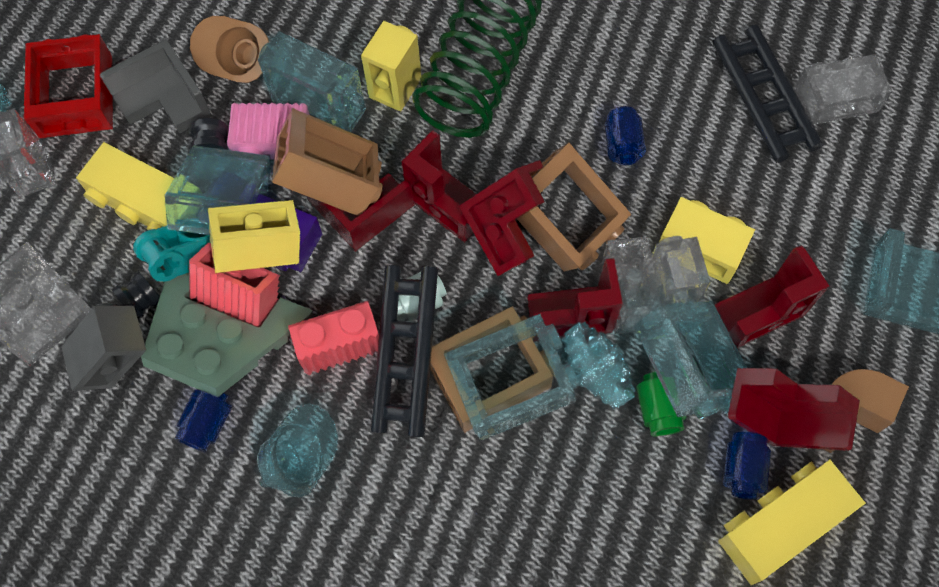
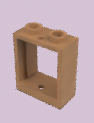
M292 108L277 136L272 183L359 216L368 208L369 204L373 205L378 201L382 192V183L379 182L382 162L378 160V144Z
M568 143L555 150L542 162L544 168L531 175L541 193L561 172L565 171L605 216L606 220L575 249L538 207L517 219L564 272L577 268L584 270L590 266L599 256L596 250L604 242L609 244L624 231L625 228L622 224L631 215L573 146Z
M513 306L432 346L430 370L464 433L550 389L552 386V373L555 372L554 364L545 350L539 352L532 340L535 337V333L529 320L525 316L519 318ZM509 329L533 370L534 375L473 406L448 358Z

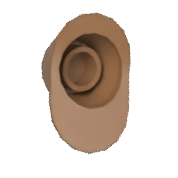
M211 16L203 19L195 27L190 38V51L193 60L201 70L235 82H252L258 79L268 69L269 65H274L275 59L271 57V46L264 31L254 24L226 16Z

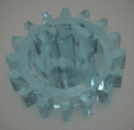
M579 322L564 333L565 336L562 338V341L567 346L564 348L568 354L567 359L575 373L573 376L581 387H586L595 397L600 396L602 402L605 405L609 403L613 409L621 407L635 397L634 392L636 389L631 384L633 379L630 376L632 370L627 365L624 358L625 354L617 343L614 344L603 332L598 334L597 330L594 327L590 328L586 322Z

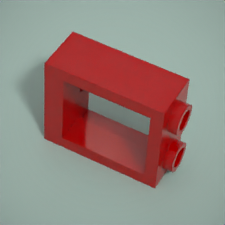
M86 34L78 37L55 40L45 39L39 42L26 43L24 120L38 138L113 129V96L100 77L102 72L112 67V54L100 34ZM94 65L95 97L49 103V71Z

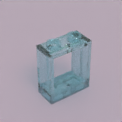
M280 31L277 32L270 43H266L261 49L258 62L272 102L284 105L286 103L291 105L294 103L299 105L304 103L307 105L311 116L348 132L354 129L366 111L357 67Z
M712 301L661 305L634 325L637 335L677 417L696 414L698 419H702L719 410L723 414L729 412L737 368L747 367ZM683 336H685L712 391L709 390Z
M541 314L444 353L474 432L480 441L576 402L573 389L580 386L570 362L562 365L556 351L563 347L560 337L553 323L545 326ZM537 335L559 387L489 416L468 363Z

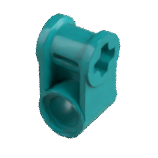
M197 216L188 217L180 222L143 232L135 240L133 251L137 258L149 265L148 270L153 279L159 282L170 281L177 276L189 273V260L207 243H210L209 219Z

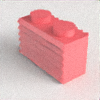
M207 243L189 260L190 300L196 299L197 303L203 302L204 306L217 309V311L224 312L226 315H231V317L260 327L279 299L277 298L279 294L277 291L279 289L278 284L280 281L278 279L280 275L265 268L215 273L211 243Z
M368 301L288 326L297 359L304 372L308 375H311L313 371L319 373L320 369L326 371L328 366L334 368L336 363L342 366L344 361L350 363L351 359L357 361L359 356L365 358L367 353L373 356L375 351L378 352L379 333Z

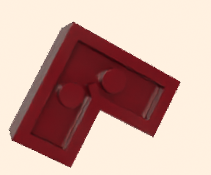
M432 130L401 161L404 180H407L412 185L414 204L465 243L474 233L459 205L475 196L476 193L442 168L440 135Z
M540 160L516 168L459 205L497 276L512 270L535 256L516 219L545 202L531 175L544 168Z
M389 173L379 180L382 183V192L378 201L373 205L369 204L368 208L359 216L306 196L307 200L355 252L414 206L412 185L407 180L399 184Z
M800 245L791 251L774 277L715 304L712 311L733 346L737 349L804 317L828 289L829 284L804 246Z
M614 258L605 259L598 286L528 295L527 304L530 324L535 333L533 342L613 333L623 305Z
M737 368L728 418L771 446L849 451L853 447L860 400L840 385L797 384L776 368Z

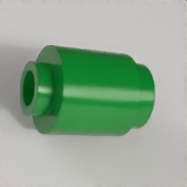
M657 371L644 375L643 382L636 386L644 426L649 427L651 436H667L683 431L685 429L683 420L687 417L678 378L668 376L666 371Z

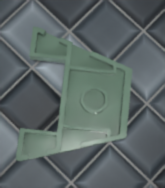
M186 273L164 283L145 342L146 351L141 356L142 363L146 368L219 397L257 367L258 360L272 349L278 350L286 344L288 336H290L288 326L313 318V310L280 297L261 327H256L190 300L189 273Z

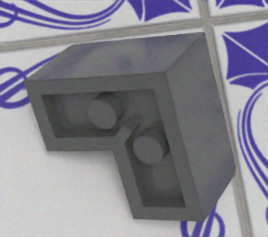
M167 39L100 74L101 79L130 125L164 108L178 132L182 133L190 128L193 121L212 116L200 89Z

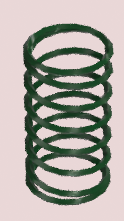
M457 0L459 12L453 13L448 19L450 32L443 33L439 38V45L442 51L433 53L429 58L433 71L426 72L421 76L420 82L422 87L417 88L412 94L413 104L420 116L435 128L457 137L472 138L484 135L492 123V111L501 103L502 90L510 83V71L518 64L519 52L526 46L528 33L535 26L536 17L541 13V0H535V6H533L531 0H524L530 14L522 18L513 7L503 0L488 1L498 4L513 17L497 13L487 7L481 0H472L475 5L492 17L508 23H518L520 30L515 33H508L502 25L488 16L478 12L464 11V3L467 0ZM463 17L465 22L479 32L492 37L506 38L510 43L511 49L508 51H498L485 39L470 32L456 30L455 22L458 18ZM471 18L483 21L491 25L499 32L487 29L477 24ZM521 36L520 42L516 45L513 38ZM450 37H455L466 48L478 54L496 57L500 61L502 69L488 70L472 57L460 52L449 51L446 48V41ZM464 38H467V39H469V40H471V41H474V42H476V43L482 45V46H483L484 48H486V49L480 48V47H478V46H476V45H474V44L468 42V41H467L466 39H464ZM512 55V60L507 64L504 57ZM445 56L459 68L470 73L486 76L492 83L493 88L477 89L459 76L440 71L436 61L440 57ZM503 74V80L498 85L494 76ZM430 77H438L450 87L427 85V81ZM432 91L455 96L469 104L472 108L454 105L443 100ZM425 92L429 98L447 109L463 114H480L482 124L475 128H458L446 125L433 119L423 110L419 97ZM462 92L474 94L483 104L484 108ZM495 93L494 100L489 105L484 95Z

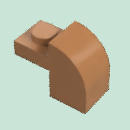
M867 369L847 372L831 384L842 386L860 400L856 423L876 433L881 432L894 423L909 386L885 374ZM823 449V450H825V451H827V452H829V453H832L833 451H835V450Z

